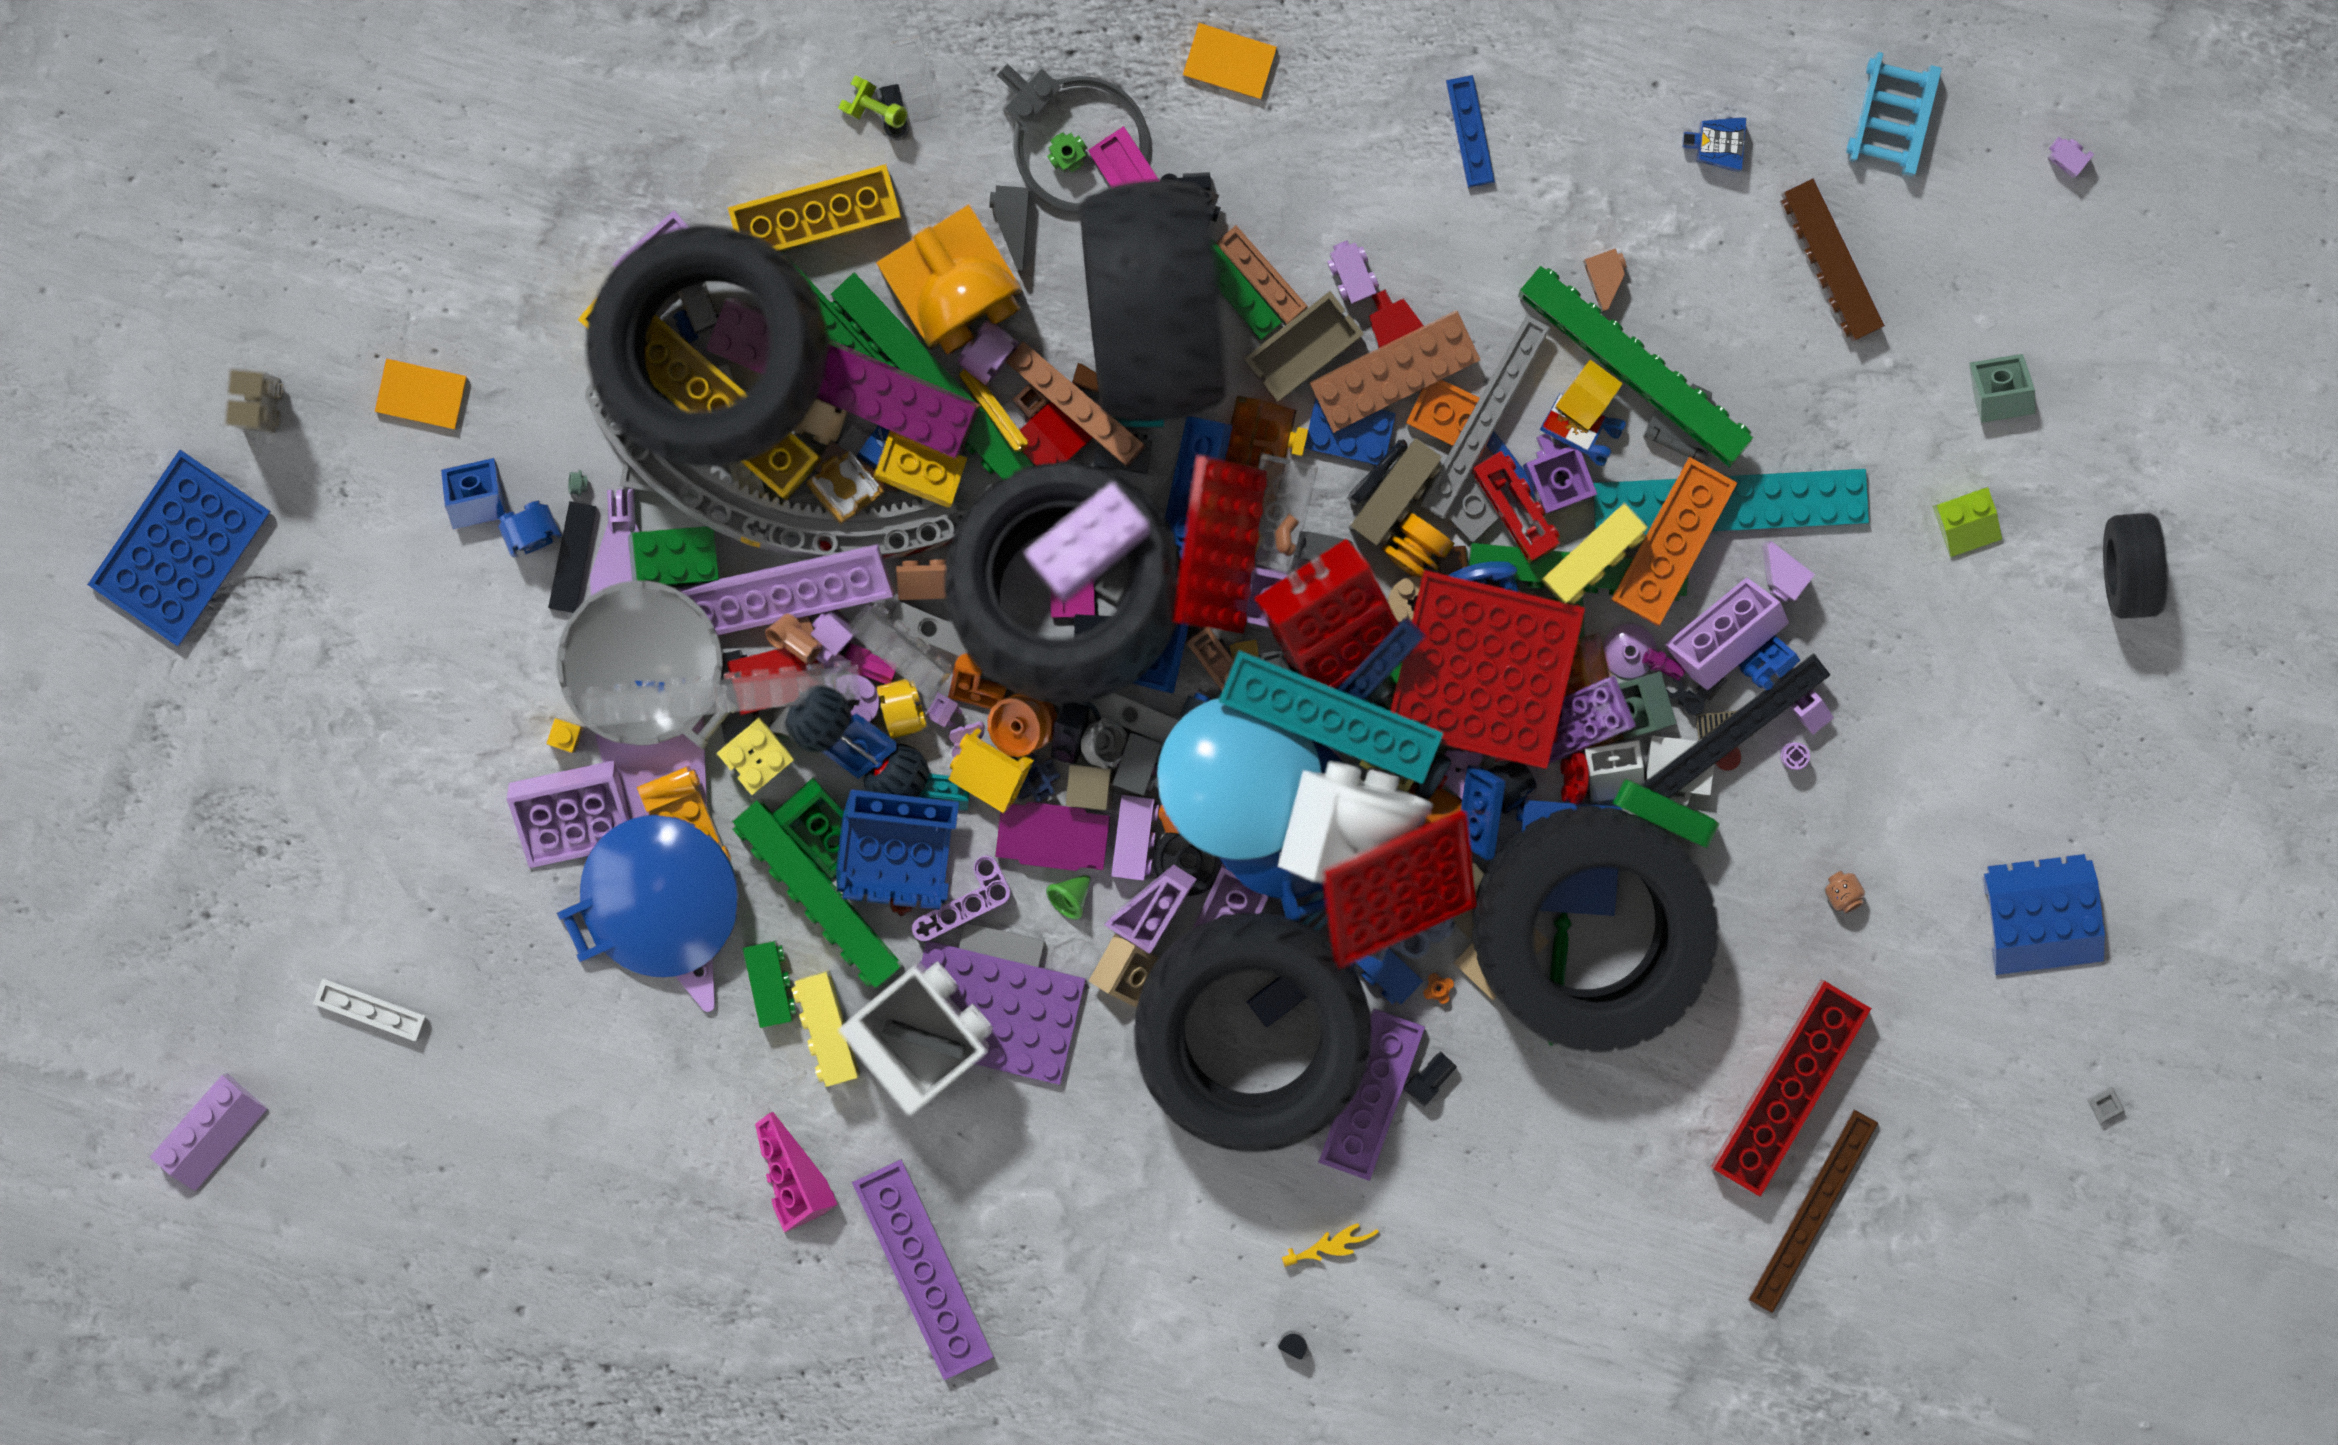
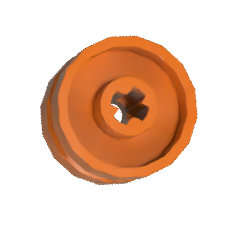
M1016 693L999 701L991 708L988 716L987 730L991 741L998 750L1008 756L1021 757L1046 746L1053 740V727L1057 713L1051 702L1038 701Z

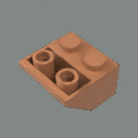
M929 560V565L920 566L919 561H902V566L896 567L898 600L946 599L944 589L946 560Z

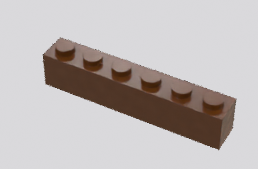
M1814 178L1782 193L1781 207L1786 215H1791L1795 223L1792 225L1795 236L1798 240L1803 239L1807 249L1803 250L1809 264L1814 263L1819 272L1815 275L1820 287L1822 289L1826 288L1831 297L1827 299L1828 304L1834 314L1838 312L1842 320L1839 326L1845 338L1850 337L1853 342L1884 327L1885 325Z

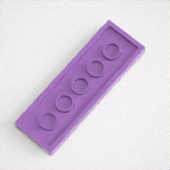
M1373 1008L1370 1016L1372 1041L1366 1072L1357 1093L1349 1105L1332 1122L1318 1163L1368 1181L1372 1177L1425 1026Z

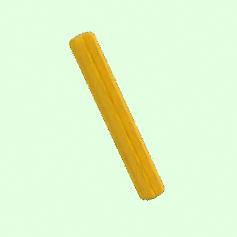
M963 369L959 377L978 403L981 404V407L1015 452L1024 451L1028 446L1026 438L987 386Z

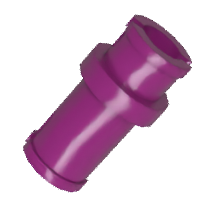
M1648 648L1642 658V663L1650 666V670L1654 672L1661 671L1677 681L1685 673V670L1678 662L1666 657V653L1662 651L1657 652L1652 648Z

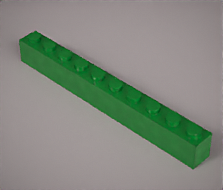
M1540 265L1520 289L1518 297L1730 468L1750 445L1753 439L1750 435L1751 431L1740 422L1736 424L1729 418L1730 414L1719 405L1715 407L1708 401V396L1698 388L1694 390L1686 383L1687 379L1681 373L1669 370L1665 366V361L1657 354L1651 355L1643 349L1645 346L1639 339L1634 336L1630 338L1622 332L1623 327L1613 319L1609 321L1601 315L1602 311L1597 305L1592 302L1588 304L1580 298L1581 294L1576 288L1571 285L1566 286L1559 281L1560 277L1555 271L1550 268L1545 269Z
M855 272L830 294L834 298L831 304L841 314L846 311L853 318L850 324L859 334L865 331L872 339L868 342L878 354L884 352L890 358L887 364L974 401ZM980 408L965 444V448L972 455L977 451L983 458L980 464L990 474L996 472L1002 479L1012 476L1016 470L1034 465L1023 452H1015L990 417Z

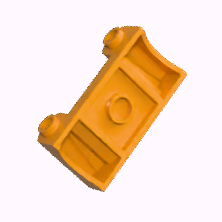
M686 766L636 787L645 810L649 812V815L677 817L694 824L696 828L707 836L710 835L722 848L729 861H732L726 845L722 846L699 790L700 780L695 769L691 770L690 766Z

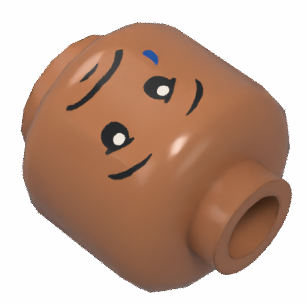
M1839 871L1828 878L1830 883L1825 888V894L1836 911L1849 913L1864 903L1862 899L1865 896V890L1855 874H1843L1842 871Z

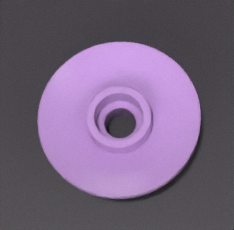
M1620 625L1610 631L1602 646L1603 660L1608 669L1617 676L1623 678L1639 677L1650 670V666L1642 663V658L1648 648L1657 651L1655 640L1649 631L1639 625ZM1627 646L1635 648L1633 656H1628L1625 653Z

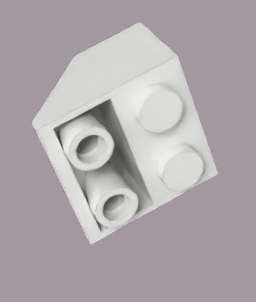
M1639 740L1583 749V754L1588 763V786L1591 803L1615 799L1625 778L1639 785L1644 782V769Z

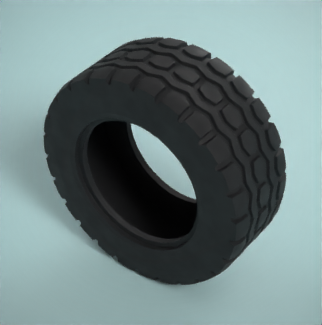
M1583 806L1575 810L1568 808L1553 812L1548 818L1543 816L1525 826L1526 830L1523 832L1518 831L1504 844L1505 848L1502 851H1498L1487 867L1489 871L1483 875L1476 893L1478 899L1476 900V907L1473 908L1472 923L1474 924L1472 939L1474 950L1477 952L1476 958L1489 987L1523 1026L1536 1033L1542 1039L1555 1045L1560 1044L1562 1047L1583 1052L1589 1050L1590 1052L1599 1053L1612 1052L1614 1048L1618 1050L1629 1049L1640 1045V1041L1644 1040L1647 1042L1665 1032L1664 1028L1667 1026L1671 1028L1686 1014L1685 1010L1688 1007L1692 1008L1703 992L1701 987L1703 984H1707L1714 966L1712 959L1717 954L1719 935L1716 934V931L1719 929L1717 908L1713 904L1715 900L1707 880L1704 879V874L1700 867L1676 841L1644 818L1635 814H1628V812L1609 807L1600 808L1599 806ZM1615 868L1639 877L1650 893L1655 911V928L1652 942L1640 964L1621 980L1595 989L1567 987L1545 976L1535 954L1534 927L1539 910L1549 893L1563 880L1587 869Z

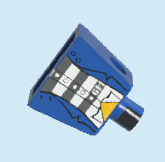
M1747 118L1702 121L1699 133L1683 132L1682 148L1697 149L1698 162L1740 172L1743 164Z

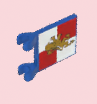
M1559 393L1540 431L1587 454L1598 466H1604L1611 454V450L1606 446L1594 445L1602 429L1612 438H1620L1626 426L1625 421L1619 418H1608L1601 414L1590 429L1587 430L1555 406L1563 395Z

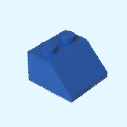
M494 458L441 470L445 508L452 529L495 521L506 514L503 492Z

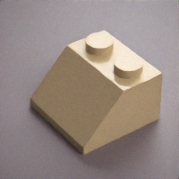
M1114 934L1089 982L1106 993L1137 1008L1146 978L1159 957L1152 953H1147L1127 939Z

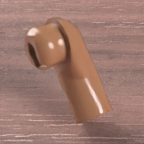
M1288 514L1275 532L1276 549L1285 556H1291L1296 550V545L1291 540V533L1300 523L1291 514Z

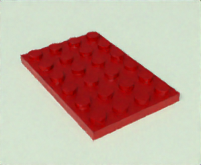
M1197 456L1173 616L1174 622L1244 634V627L1247 622L1248 600L1251 595V573L1255 568L1254 559L1256 545L1259 540V524L1263 513L1264 490L1267 486L1266 470Z
M1458 810L1323 870L1333 957L1339 968L1476 907L1467 813Z

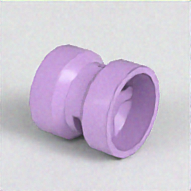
M1792 742L1782 748L1780 759L1787 768L1798 770L1808 764L1810 752L1802 743Z

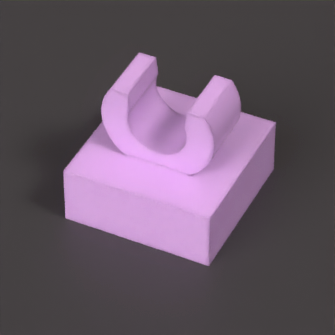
M938 692L925 716L943 727L946 725L954 727L956 724L950 720L953 712L962 714L963 711L957 707L958 703Z

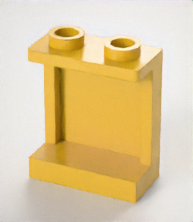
M977 728L972 734L966 733L959 744V748L962 750L960 754L954 757L949 768L952 769L948 780L1004 813L1015 802L1034 760L1024 755L1017 762L979 739L982 730Z

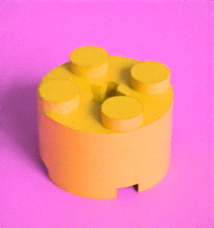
M906 678L877 686L881 708L891 739L923 731L922 728L927 727L922 705L916 706L920 699L914 679L909 680Z

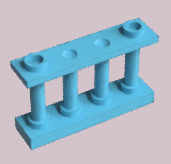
M1878 52L1874 58H1869L1866 73L1870 74L1855 137L1849 138L1846 153L1850 154L1849 161L1852 162L1857 160L1860 153L1899 163V166L1903 167L1902 174L1914 176L1942 68L1931 65L1927 71L1920 73L1881 63L1884 53ZM1878 74L1918 83L1919 87H1923L1921 97L1911 99L1875 90ZM1872 100L1912 110V113L1916 114L1914 124L1906 126L1868 116ZM1865 127L1905 136L1906 140L1910 141L1908 150H1903L1901 153L1861 143Z

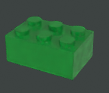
M707 526L632 532L628 535L632 581H651L676 587L719 580L714 530Z

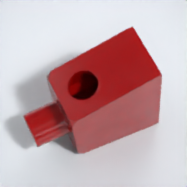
M1386 289L1371 296L1378 311L1368 317L1378 348L1424 326L1404 298L1392 303Z

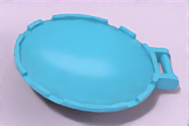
M1219 698L1208 701L1185 715L1176 724L1164 743L1157 772L1159 796L1166 815L1169 816L1172 823L1178 829L1177 831L1188 842L1206 853L1232 860L1261 858L1273 854L1283 848L1303 771L1321 773L1320 761L1311 739L1218 702Z

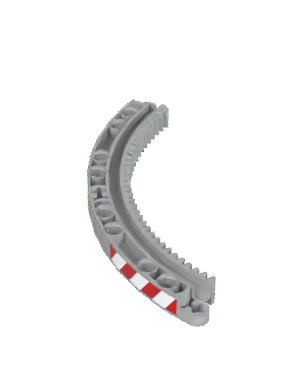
M592 383L586 388V402L606 437L624 460L652 489L683 513L710 529L752 547L788 557L814 559L879 545L883 560L896 559L951 544L954 527L958 525L959 518H963L967 512H958L954 501L950 508L922 498L921 504L916 499H913L911 507L906 502H902L900 510L895 504H892L890 512L887 511L885 506H881L880 513H877L874 507H871L869 514H866L865 510L862 509L858 515H854L840 525L828 510L823 514L821 506H818L815 512H812L810 505H807L804 511L801 510L800 503H796L793 508H790L788 500L781 506L779 505L778 497L771 503L769 502L768 494H765L760 499L758 490H755L750 495L748 494V486L739 490L738 481L729 485L730 477L726 476L720 480V471L711 474V467L702 468V466H693L665 459L634 442L624 432L612 430L609 425L614 421L604 410L601 403L599 405L598 399L591 398L594 390ZM633 447H640L643 449L644 454L640 457H634L630 454L629 450ZM686 494H693L697 497L698 501L694 504H687L683 497ZM719 510L725 513L726 518L722 521H716L712 518L711 514ZM753 527L758 528L755 536L750 535ZM766 530H769L768 538L766 541L764 540ZM923 531H930L934 534L935 539L925 541L922 539L921 533ZM789 536H793L798 539L799 545L790 547L784 540ZM898 538L902 541L903 546L899 549L892 548L889 540ZM821 541H826L831 544L832 549L828 552H823L818 548L817 544Z

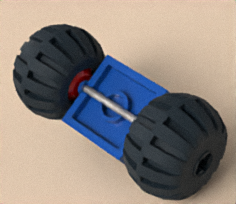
M825 685L809 687L798 696L789 709L785 727L790 739L801 749L809 752L824 753L857 779L864 775L866 791L918 797L925 788L929 777V767L923 755L914 747L896 743L858 713L851 717L850 706L846 698L838 690Z

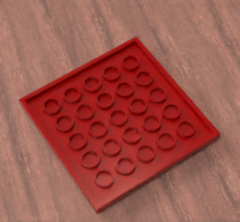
M1424 570L1412 622L1426 637L1402 661L1391 712L1443 732L1440 744L1547 769L1585 608Z

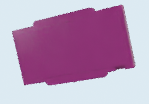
M1027 802L1026 805L1012 804L1004 813L1000 811L995 857L1017 859L1020 864L1072 871H1077L1080 867L1104 870L1111 816L1086 813V810L1083 808L1035 802Z

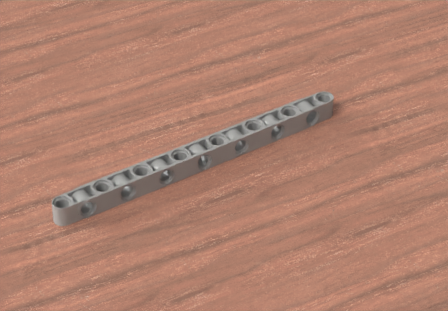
M897 602L888 623L889 627L957 656L968 653L960 642L952 623L903 602ZM926 621H933L937 626L935 635L927 637L922 633V625ZM1116 693L1090 701L1097 708L1102 718L1111 719L1118 725L1163 744L1179 722V720ZM1127 707H1134L1138 711V718L1132 723L1126 722L1122 717L1123 710Z

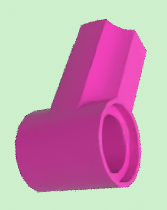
M849 643L844 656L849 662L843 670L856 675L867 676L883 684L892 682L898 667V663L872 654V651Z

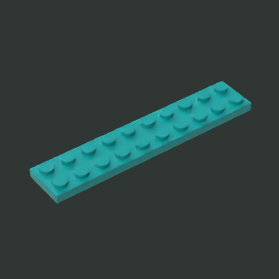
M1866 469L1726 476L1737 482V485L1711 532L1869 523ZM1677 479L1593 483L1597 495L1593 497L1595 529L1620 506L1626 504L1647 527L1643 531L1644 535H1647Z

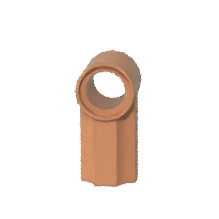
M784 614L765 631L766 638L771 645L777 649L785 647L805 663L809 662L811 664L822 651V644L802 630L800 622L791 614Z

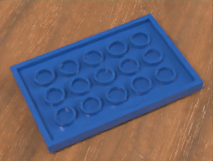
M179 449L87 585L176 646H180L272 511Z

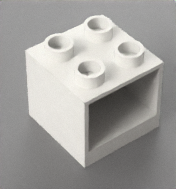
M919 961L838 1030L908 1115H911L986 1053L990 1046L984 1038L992 1032V1025L973 1003L963 1012L949 996L956 990L958 984L938 961L929 969H926L921 961ZM888 1019H893L963 1043L966 1047L961 1059H957L884 1034L882 1031Z

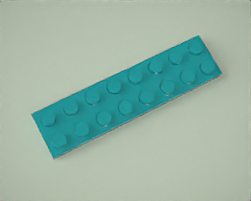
M1238 651L1218 700L1222 704L1421 784L1425 780L1443 735L1441 731L1242 651Z

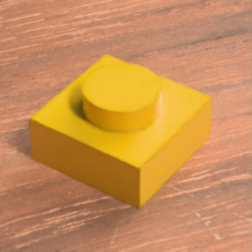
M1297 427L1296 433H1290L1287 448H1292L1291 455L1302 457L1308 429Z

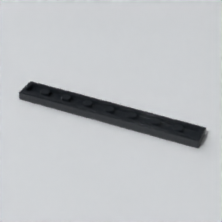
M1812 653L1774 682L1770 690L1762 691L1640 785L1667 798L1672 797L1827 679L1830 673L1815 653Z

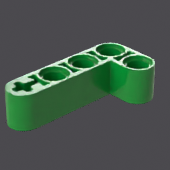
M1626 778L1613 801L1615 805L1705 848L1709 847L1720 825L1712 817L1683 806Z

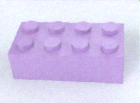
M1111 483L1025 553L1029 563L1064 603L1149 535L1150 530L1148 523L1117 487Z

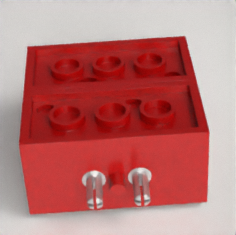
M1347 539L1320 556L1315 555V559L1311 557L1309 563L1296 571L1291 570L1292 574L1288 572L1286 578L1254 597L1292 672L1331 688H1335L1345 682L1399 625L1370 565Z

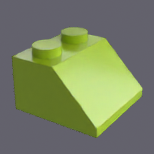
M1988 487L1932 506L1950 557L2002 540L1998 514Z

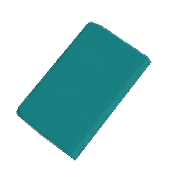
M929 773L926 786L918 797L959 802L958 810H968L969 792L949 781L950 775Z

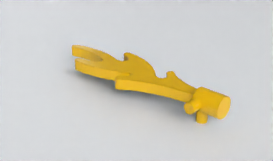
M1356 1223L1340 1231L1331 1241L1327 1240L1329 1232H1326L1317 1243L1295 1255L1293 1248L1287 1249L1289 1255L1283 1256L1281 1259L1284 1267L1297 1264V1260L1302 1259L1321 1261L1322 1257L1317 1255V1251L1334 1256L1350 1255L1354 1253V1250L1345 1249V1244L1367 1240L1379 1231L1376 1229L1364 1236L1351 1237L1350 1232L1360 1226Z

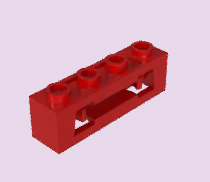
M1502 451L1475 466L1472 474L1529 564H1532L1558 548L1560 535L1553 524H1547L1543 517L1546 513L1538 501L1533 502L1529 495L1531 489L1525 479H1519L1514 472L1517 468L1509 455L1504 456ZM1507 481L1510 484L1508 489L1531 525L1535 524L1527 529L1526 533L1522 532L1524 526L1501 490H1498L1505 486Z

